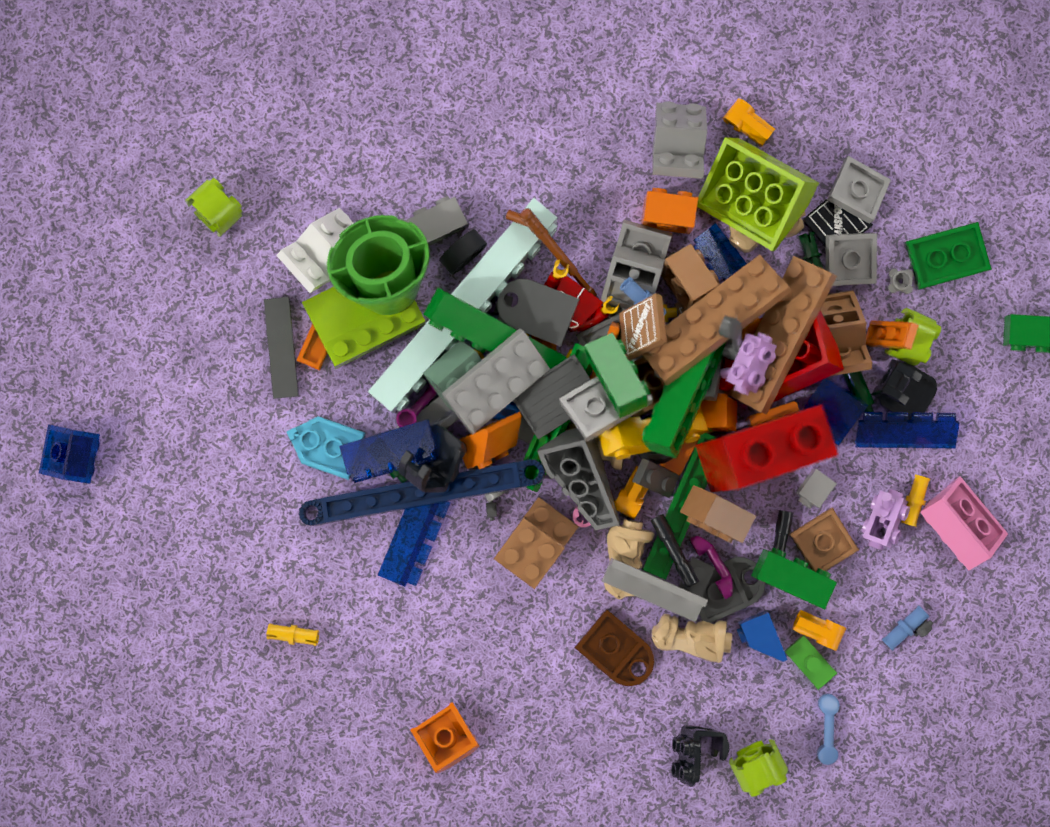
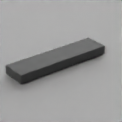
M290 297L264 299L273 399L299 397Z

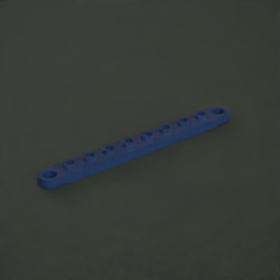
M529 459L459 472L455 481L449 483L447 491L440 493L422 492L411 482L340 494L306 501L299 508L298 515L304 524L317 526L538 485L543 481L545 469L540 462ZM529 466H536L538 468L539 474L536 479L529 480L526 478L525 471ZM311 506H315L318 510L317 517L313 520H309L306 517V511Z

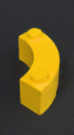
M701 406L687 434L686 443L699 440L700 435L708 431ZM640 416L630 417L598 435L604 456H615L617 460H621L630 455L651 452L642 441V434L652 417L641 420Z

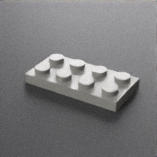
M518 329L441 394L467 430L474 434L549 371L550 368L524 330Z

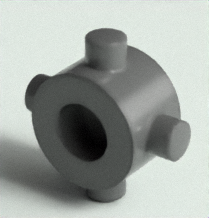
M493 500L486 503L487 518H490V521H495V517H497L496 502H493Z
M925 620L915 630L914 635L916 637L918 635L920 637L926 636L932 630L931 625H933V622Z

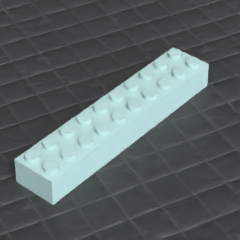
M533 198L525 209H531L552 237L557 231V217ZM513 222L451 295L487 313L492 307L490 301L495 296L499 298L500 293L508 285L507 282L511 277L516 279L524 270L523 263L527 258L532 260L541 250L540 243L542 241L528 227ZM428 321L368 392L393 413L397 410L405 409L411 402L408 397L413 391L419 393L427 383L424 380L423 372L458 343L457 339L450 336L451 330L444 327L440 331L429 325Z

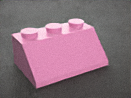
M961 476L931 499L920 512L926 522L933 527L941 540L948 545L968 571L990 559L1008 535L1006 530Z

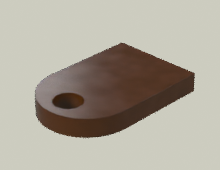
M607 609L574 647L614 682L623 686L641 684L650 676L654 667V655L650 646ZM635 662L645 664L646 670L643 675L636 676L632 673L631 667Z

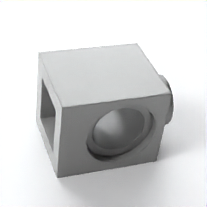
M812 469L795 494L800 496L798 501L807 508L811 509L812 506L820 508L837 483L819 470Z

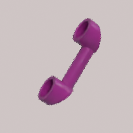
M430 383V387L410 409H403L397 414L396 423L401 429L410 430L414 428L418 414L437 394Z
M695 535L689 540L699 557L705 553L708 555L722 578L715 582L717 588L725 600L733 595L732 576L715 547L700 536Z

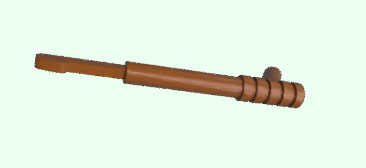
M530 208L524 209L521 213L508 210L506 213L507 220L528 227L545 244L554 257L560 260V264L564 269L569 264L568 274L573 276L579 285L594 296H597L595 290L579 274L576 266L549 235L548 230Z

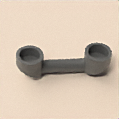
M727 315L721 322L719 335L729 338L723 350V357L735 360L743 343L741 336L742 326L738 319Z

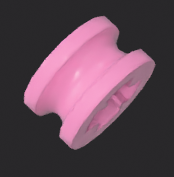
M577 506L572 513L574 523L580 527L590 526L589 522L583 523L582 520L580 523L577 520L579 516Z

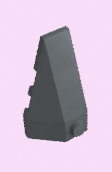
M575 428L566 430L537 450L548 476L558 482L562 487L561 491L566 496L569 495L577 504L579 512L595 530L620 525L595 438L586 442L580 431Z

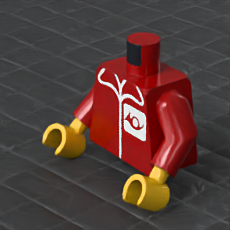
M560 260L555 261L553 272L550 273L544 285L580 299L568 331L574 332L577 330L583 332L601 323L609 314H614L618 310L620 303L616 307H611L608 304L613 296H609L603 306H601L603 301L567 276L569 264H567L564 270L558 269Z

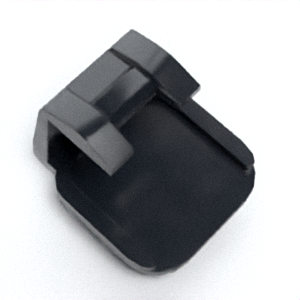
M891 359L887 366L888 369L871 395L879 399L882 407L906 421L915 422L922 418L937 392V382L932 376L913 365Z
M439 424L429 426L424 433L418 451V465L412 462L414 454L406 450L399 463V473L422 492H445L448 489L449 483L454 482L459 475V468L467 451L466 445Z
M683 725L681 734L673 737L672 740L673 752L679 754V760L673 762L671 766L672 777L677 778V780H680L681 783L689 787H694L696 783H699L701 767L700 737H712L711 756L717 757L720 751V760L726 761L729 753V742L725 733L711 728Z

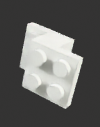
M338 208L312 222L296 242L281 249L276 256L307 291L311 293L331 281L327 271L329 250L340 239L339 235L354 223L341 208Z

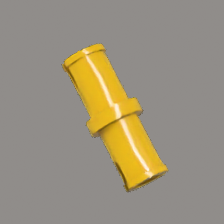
M915 474L909 496L906 495L905 498L908 501L906 506L910 507L907 519L905 521L901 520V523L916 527L922 505L925 506L926 503L924 498L930 478Z
M269 623L266 638L268 640L287 641L291 645L302 643L317 646L319 630L298 628L297 625L288 627Z

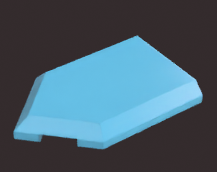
M319 416L286 431L301 464L347 480L350 479L365 437V432Z

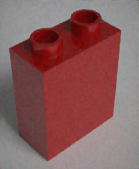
M822 405L789 413L695 445L711 493L741 489L839 456Z

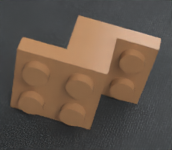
M854 290L828 294L820 310L839 348L844 370L834 375L871 370L872 360L866 347L867 322Z
M538 497L494 557V560L535 589L565 549V545L579 526Z

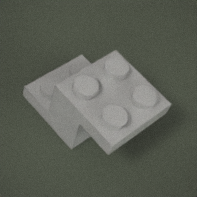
M670 101L656 103L652 147L653 175L703 179L704 151L707 136L705 106L695 103L680 105Z
M624 220L601 301L605 302L609 296H613L608 304L617 306L620 303V307L625 309L632 307L634 301L620 290L623 281L629 277H632L644 291L648 290L654 295L672 233Z

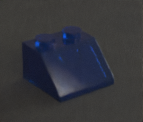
M827 377L823 379L802 410L822 405L834 443L839 446L869 405L836 381Z
M48 424L39 474L67 481L91 484V478L95 472L96 453L100 446V434Z

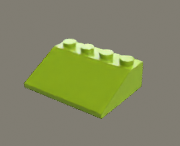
M725 137L698 196L697 207L769 250L775 251L809 206L819 182L740 138Z
M395 271L384 272L374 279L387 277ZM334 286L302 302L335 369L424 326L426 323L416 301L398 314L381 315L344 297Z

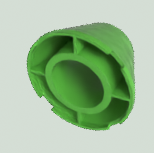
M392 215L368 217L347 227L339 235L340 239L335 246L330 248L327 257V271L333 286L344 297L377 314L394 315L406 310L416 299L429 263V247L422 231L412 222L407 223ZM395 271L387 277L374 279L384 272Z

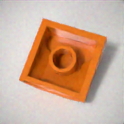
M453 702L417 727L410 729L434 772L437 774L468 757L480 746Z

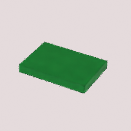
M978 222L905 242L918 290L992 270Z

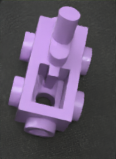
M759 332L757 337L746 333L732 368H722L720 372L723 379L727 378L726 381L735 384L734 390L747 396L750 391L757 393L758 388L762 387L765 383L764 374L768 365L775 360L776 355L774 351L777 346L771 343L773 338Z
M889 489L888 493L880 490L879 495L874 496L871 503L872 514L870 519L867 518L862 527L863 538L869 540L868 546L883 551L884 546L891 548L892 544L896 545L901 535V530H898L900 521H905L910 511V507L906 506L908 501L902 498L903 493ZM882 528L887 529L884 537L879 535V531Z

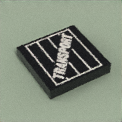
M827 199L802 219L825 248L826 235L864 233L873 226L872 223L865 222Z

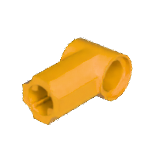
M740 98L735 101L722 118L727 125L730 123L734 126L733 129L735 131H741L760 147L763 146L775 130L774 127L755 113L754 108L749 103Z
M637 465L624 489L620 490L618 498L614 501L616 510L633 520L637 516L648 490L632 482L639 467Z
M800 610L792 627L796 632L813 638L817 643L837 651L847 629L828 619L823 620L803 610Z

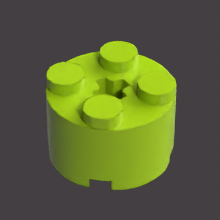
M213 177L211 180L207 179L185 199L188 207L192 205L196 209L194 214L213 233L217 231V236L221 237L242 217L241 213L243 211L241 210L242 205L232 195L228 198L223 191L224 187Z
M905 308L900 312L905 315L901 320L896 318L895 321L913 322L919 325L912 349L889 348V350L885 349V353L913 366L918 365L920 362L925 364L931 356L932 350L930 347L933 340H936L940 335L941 326L937 325L936 320Z
M768 739L770 744H763L761 740L748 745L736 752L738 757L734 761L732 757L729 759V764L742 791L749 792L751 797L762 794L764 789L771 785L778 786L787 781L786 774L788 768L775 741L772 739Z

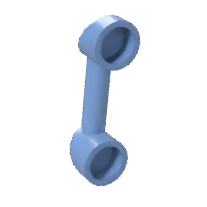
M829 693L823 694L818 699V707L824 713V744L818 748L817 758L825 765L835 763L839 756L837 749L834 747V715L838 712L840 705L838 699Z

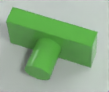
M804 635L799 637L784 651L818 690L837 674Z

